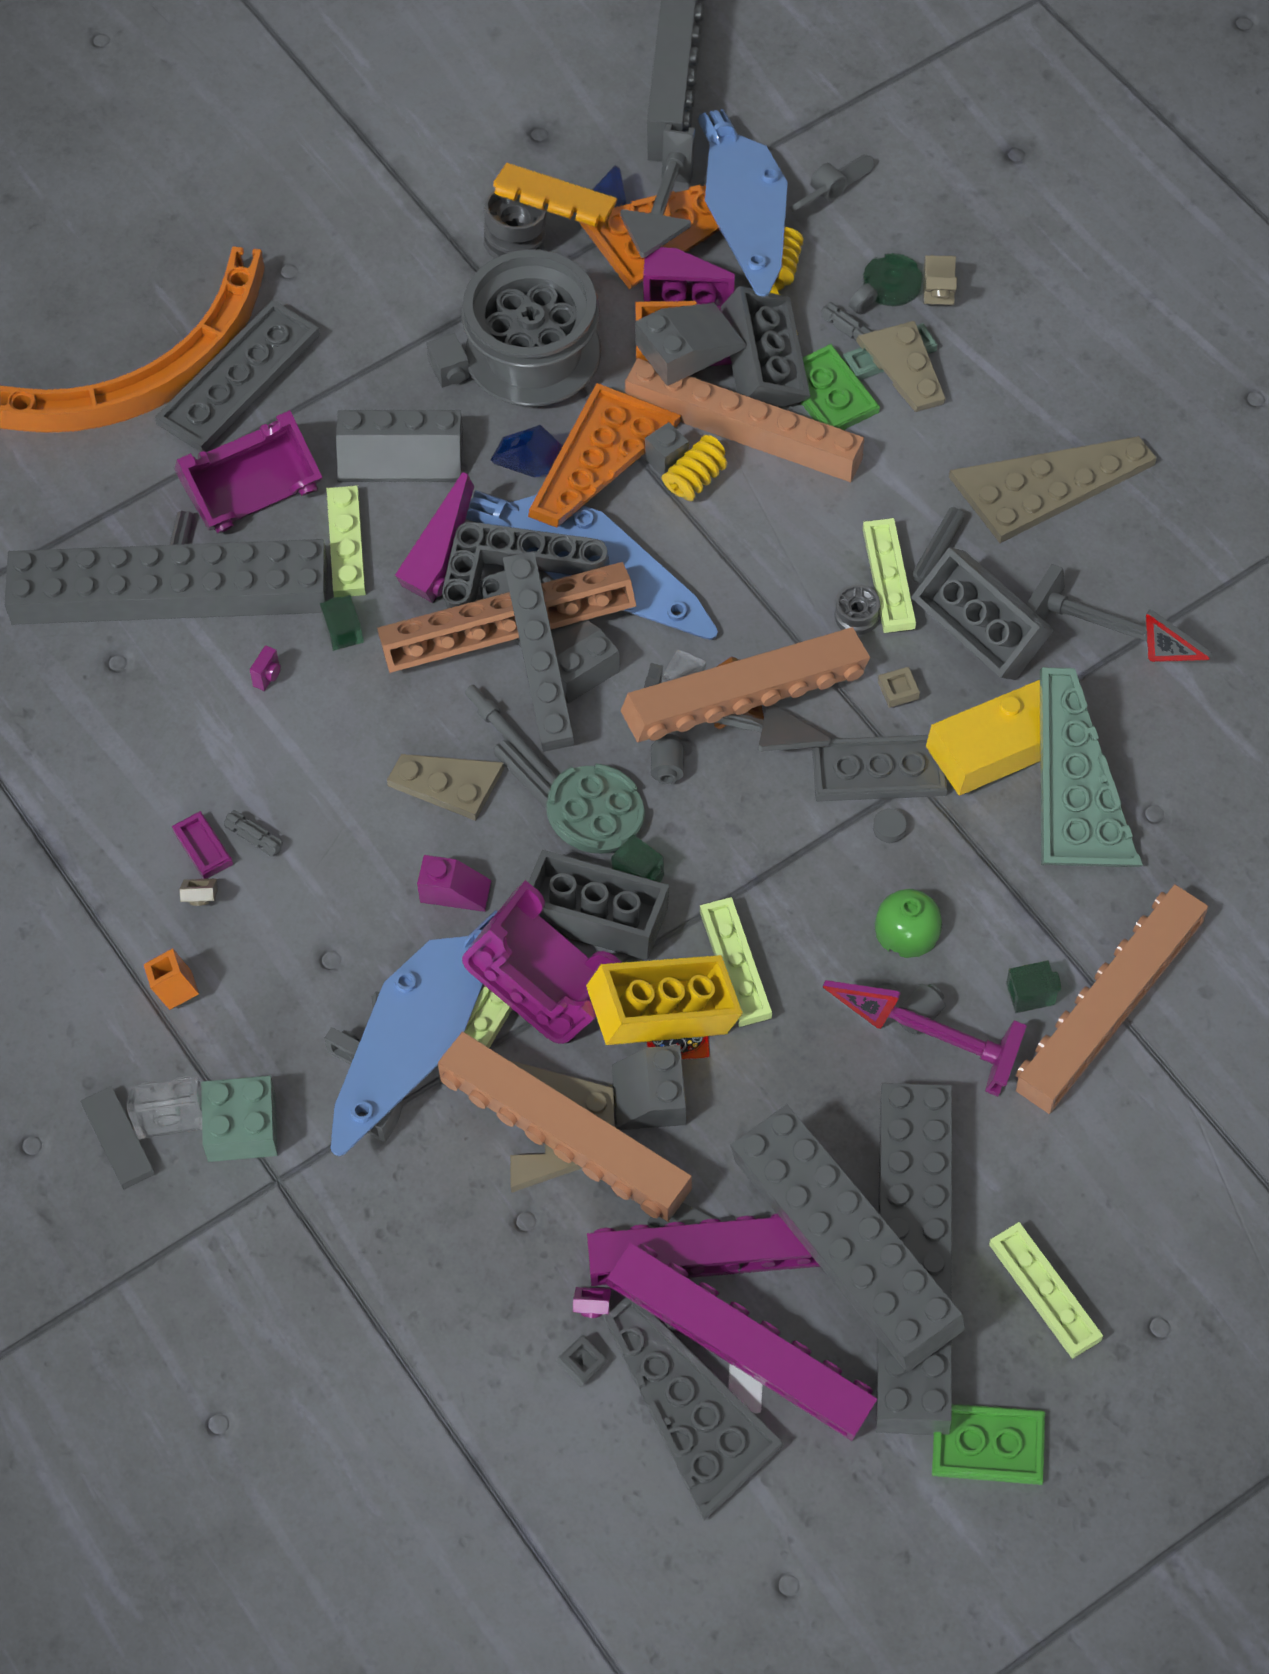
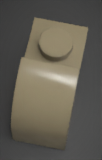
M925 256L923 277L924 304L954 305V294L957 289V277H955L956 256Z

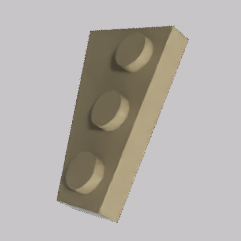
M915 321L857 336L856 342L859 346L869 352L874 358L873 362L880 370H884L893 381L895 389L915 412L944 404L945 396Z
M401 754L387 779V784L391 788L476 821L504 770V763Z

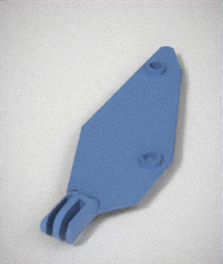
M721 109L720 113L718 110L710 111L709 117L704 112L699 115L698 122L710 143L705 203L754 292L758 296H767L782 266L788 182L768 147L738 135L724 109Z
M475 490L470 501L466 520L476 523L601 540L607 547L610 565L623 562L631 579L636 607L623 611L707 640L716 638L718 630L698 598L603 512L582 506L556 528L528 517L529 509L537 495L509 502ZM532 547L528 549L526 552H536L539 550V548ZM563 551L559 553L557 556L565 557L568 556L570 552ZM592 556V557H590L588 560H589V561H597V560H599L601 557H600V556ZM546 572L553 580L571 576L568 574ZM679 611L682 614L674 615L673 613Z
M497 910L485 919L469 936L429 940L383 983L334 1106L331 1151L334 1155L342 1156L346 1154L438 1066V1061L462 1031L465 1032L483 984L464 967L462 957L472 942L498 912ZM361 1112H364V1113H366L367 1115H366V1116H358L357 1114H358V1113H361Z

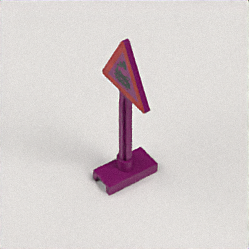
M828 980L824 981L823 988L878 1029L882 1028L887 1018H893L905 1026L980 1056L979 1059L993 1064L985 1092L998 1097L1002 1086H1006L1027 1025L1014 1020L1004 1034L1000 1045L989 1040L985 1042L907 1009L896 1007L895 1004L901 994L899 991Z

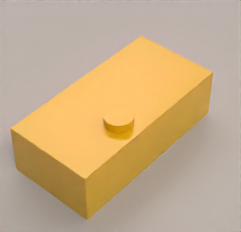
M1040 680L931 725L926 748L959 796L1040 762Z
M722 955L601 964L586 985L606 1045L726 1035L743 1014Z

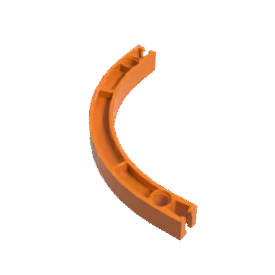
M232 246L222 284L210 309L199 324L181 342L153 362L115 379L75 388L30 389L0 385V428L48 433L80 431L123 422L170 402L246 327L255 306L265 270L262 250L253 249V260L250 267L246 268L242 258L244 249Z

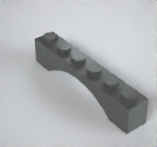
M532 551L503 557L542 750L545 752L574 746L573 733L535 553Z

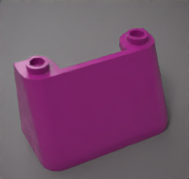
M290 410L276 416L277 421L270 423L268 426L267 424L261 425L259 430L206 453L205 451L199 452L198 459L193 457L192 454L177 459L174 470L209 531L215 530L217 534L232 528L234 526L232 522L299 492L301 496H305L318 489L316 484L321 481L322 475Z
M524 880L466 950L462 957V963L469 973L547 1039L558 1044H564L570 1041L596 1017L586 987L601 964L622 962L612 953L598 951L589 958L539 916L545 906V900L536 888Z

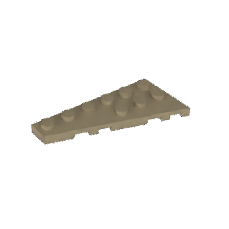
M1137 436L950 470L949 478L998 542L1002 543L1154 466L1156 457L1142 439Z

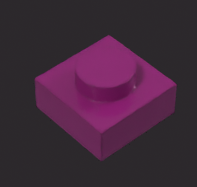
M265 645L249 669L253 687L265 691L269 683L277 679L281 665L279 664L276 649Z
M575 1288L573 1313H581L582 1316L587 1318L601 1317L602 1314H609L611 1289Z

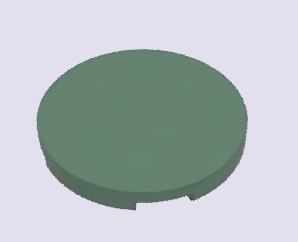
M597 763L595 766L570 767L563 771L551 785L546 801L548 820L556 834L566 843L579 850L599 854L615 852L629 845L641 829L645 817V809L640 794L637 791L638 787L627 775L613 767Z

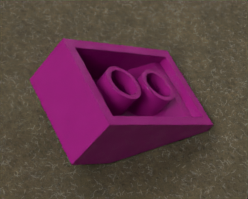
M660 247L645 257L644 302L696 301V305L714 303L721 311V306L734 292L735 274L677 248Z

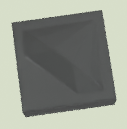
M581 1335L556 1360L580 1387L608 1361L584 1335Z

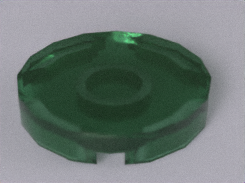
M889 253L879 259L876 257L867 264L863 275V285L869 283L878 291L875 302L886 306H900L911 302L920 293L923 275L918 269V264L913 259L902 254Z

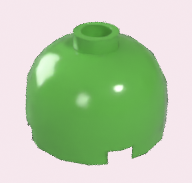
M914 889L898 890L888 895L880 904L875 918L876 938L882 947L887 951L891 949L904 958L920 957L930 952L939 939L942 930L940 908L934 899L924 892Z

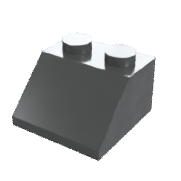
M680 1045L646 1047L612 1064L618 1130L686 1125V1104Z

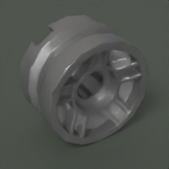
M861 584L843 588L838 593L835 603V621L842 630L853 627L857 635L871 632L876 627L879 619V596L869 586Z

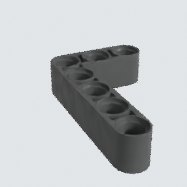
M466 522L459 526L455 533L442 595L447 609L476 601L484 563L504 566L503 557L528 553L526 551L532 547L539 548L538 551L534 552L538 571L575 575L610 565L607 547L601 540ZM470 539L478 540L474 544H465ZM501 543L508 544L505 548H496V546ZM563 551L570 552V554L565 557L557 556L559 553ZM592 556H600V557H601V558H600L599 560H597V561H589V560H588V559H589L590 557H592ZM471 567L466 573L459 572L461 568ZM458 595H464V596H465V597H464L462 600H460V601H452V599H453L455 596H458Z

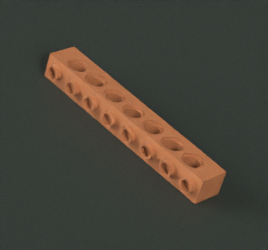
M623 562L541 583L550 629L636 607L631 579ZM510 592L377 628L389 673L519 638Z

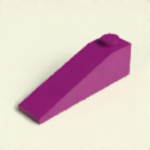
M462 472L395 574L402 587L431 603L435 601L437 596H441L443 593V585L455 533L458 527L465 523L475 487L469 475Z

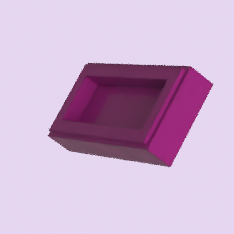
M201 811L172 826L174 834L203 879H208L233 865L230 855Z

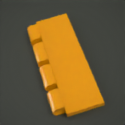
M510 163L505 164L493 184L496 187L495 195L515 201L519 194L521 195L520 203L541 210L544 209L546 204H549L548 212L569 219L572 218L574 213H577L575 221L596 227L599 221L605 222L617 203V198Z

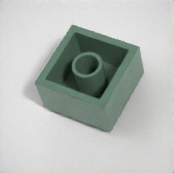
M271 1076L201 1082L202 1140L208 1162L278 1156L276 1096Z

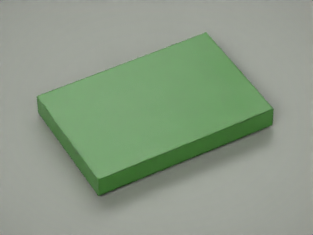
M832 344L803 357L810 397L808 400L801 401L800 403L813 420L845 430L879 413L880 406Z
M951 1404L949 1435L934 1432L932 1476L1042 1485L1045 1411Z

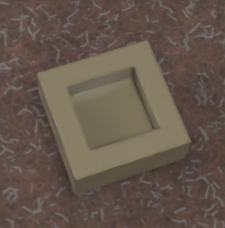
M909 666L878 675V684L889 708L919 699L920 691Z
M217 878L184 879L179 889L180 902H189L193 906H202L209 904L210 901H214L218 892Z

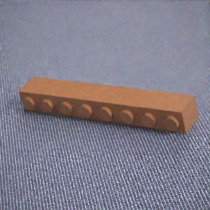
M637 358L625 380V394L681 415V423L839 479L851 482L863 460L864 437L690 376L667 386L651 364L645 360Z
M851 627L629 692L621 708V713L637 743L648 739L655 741L668 733L675 731L685 732L695 725L704 722L715 723L724 716L734 713L741 715L748 712L751 708L761 705L771 706L779 700L788 697L798 698L807 691L817 688L824 690L844 680L854 681L863 675L870 656L854 628Z
M1176 884L1173 885L1167 894L1161 892L1152 905V909H1154L1148 917L1143 915L1133 928L1135 934L1128 941L1124 938L1114 952V956H1116L1110 964L1105 962L1099 968L1094 977L1097 981L1091 988L1085 986L1075 1000L1077 1004L1071 1013L1066 1010L1060 1016L1055 1025L1057 1030L1051 1037L1045 1035L1035 1050L1037 1055L1032 1061L1026 1059L1017 1070L1015 1075L1018 1077L1016 1092L1048 1114L1054 1110L1204 922L1208 905Z
M463 1031L438 1061L440 1079L448 1088L454 1091L459 1089L469 1095V1099L476 1106L482 1109L488 1107L496 1112L497 1117L510 1127L518 1126L525 1131L526 1136L538 1145L544 1143L554 1149L556 1156L564 1162L571 1163L573 1161L582 1167L583 1172L589 1178L597 1182L602 1180L612 1186L611 1189L615 1194L625 1200L631 1198L640 1204L641 1209L652 1218L657 1219L660 1217L669 1222L692 1190V1176Z

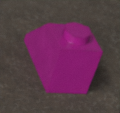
M430 855L423 856L417 882L420 903L482 912L486 911L492 884L491 879L457 859Z

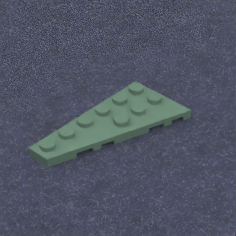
M1042 667L1040 669L1041 865L1141 867L1143 864L1132 841L1133 835L1120 806L1122 803L1106 757L1102 754L1098 742L1099 737L1095 726L1093 727L1087 710L1088 705L1075 668Z

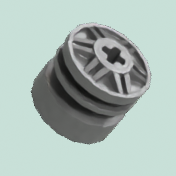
M495 189L489 193L485 201L484 247L489 255L496 258L518 250H543L546 235L547 205L541 210L520 203L521 195L519 194L517 199L513 201L495 195Z

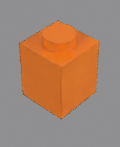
M173 948L143 964L150 988L169 1010L199 994L192 970Z

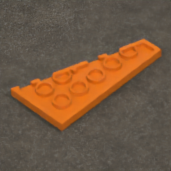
M706 185L692 186L688 190L680 192L672 191L664 216L690 220L691 227L662 247L677 248L687 252L720 230L705 203ZM657 195L634 200L631 204L614 207L606 221H599L596 227L579 222L629 290L643 281L645 258L640 257L620 217V211L625 209L650 213Z
M596 383L529 509L528 517L558 528L645 454V438L668 422L676 427L680 424L681 415Z

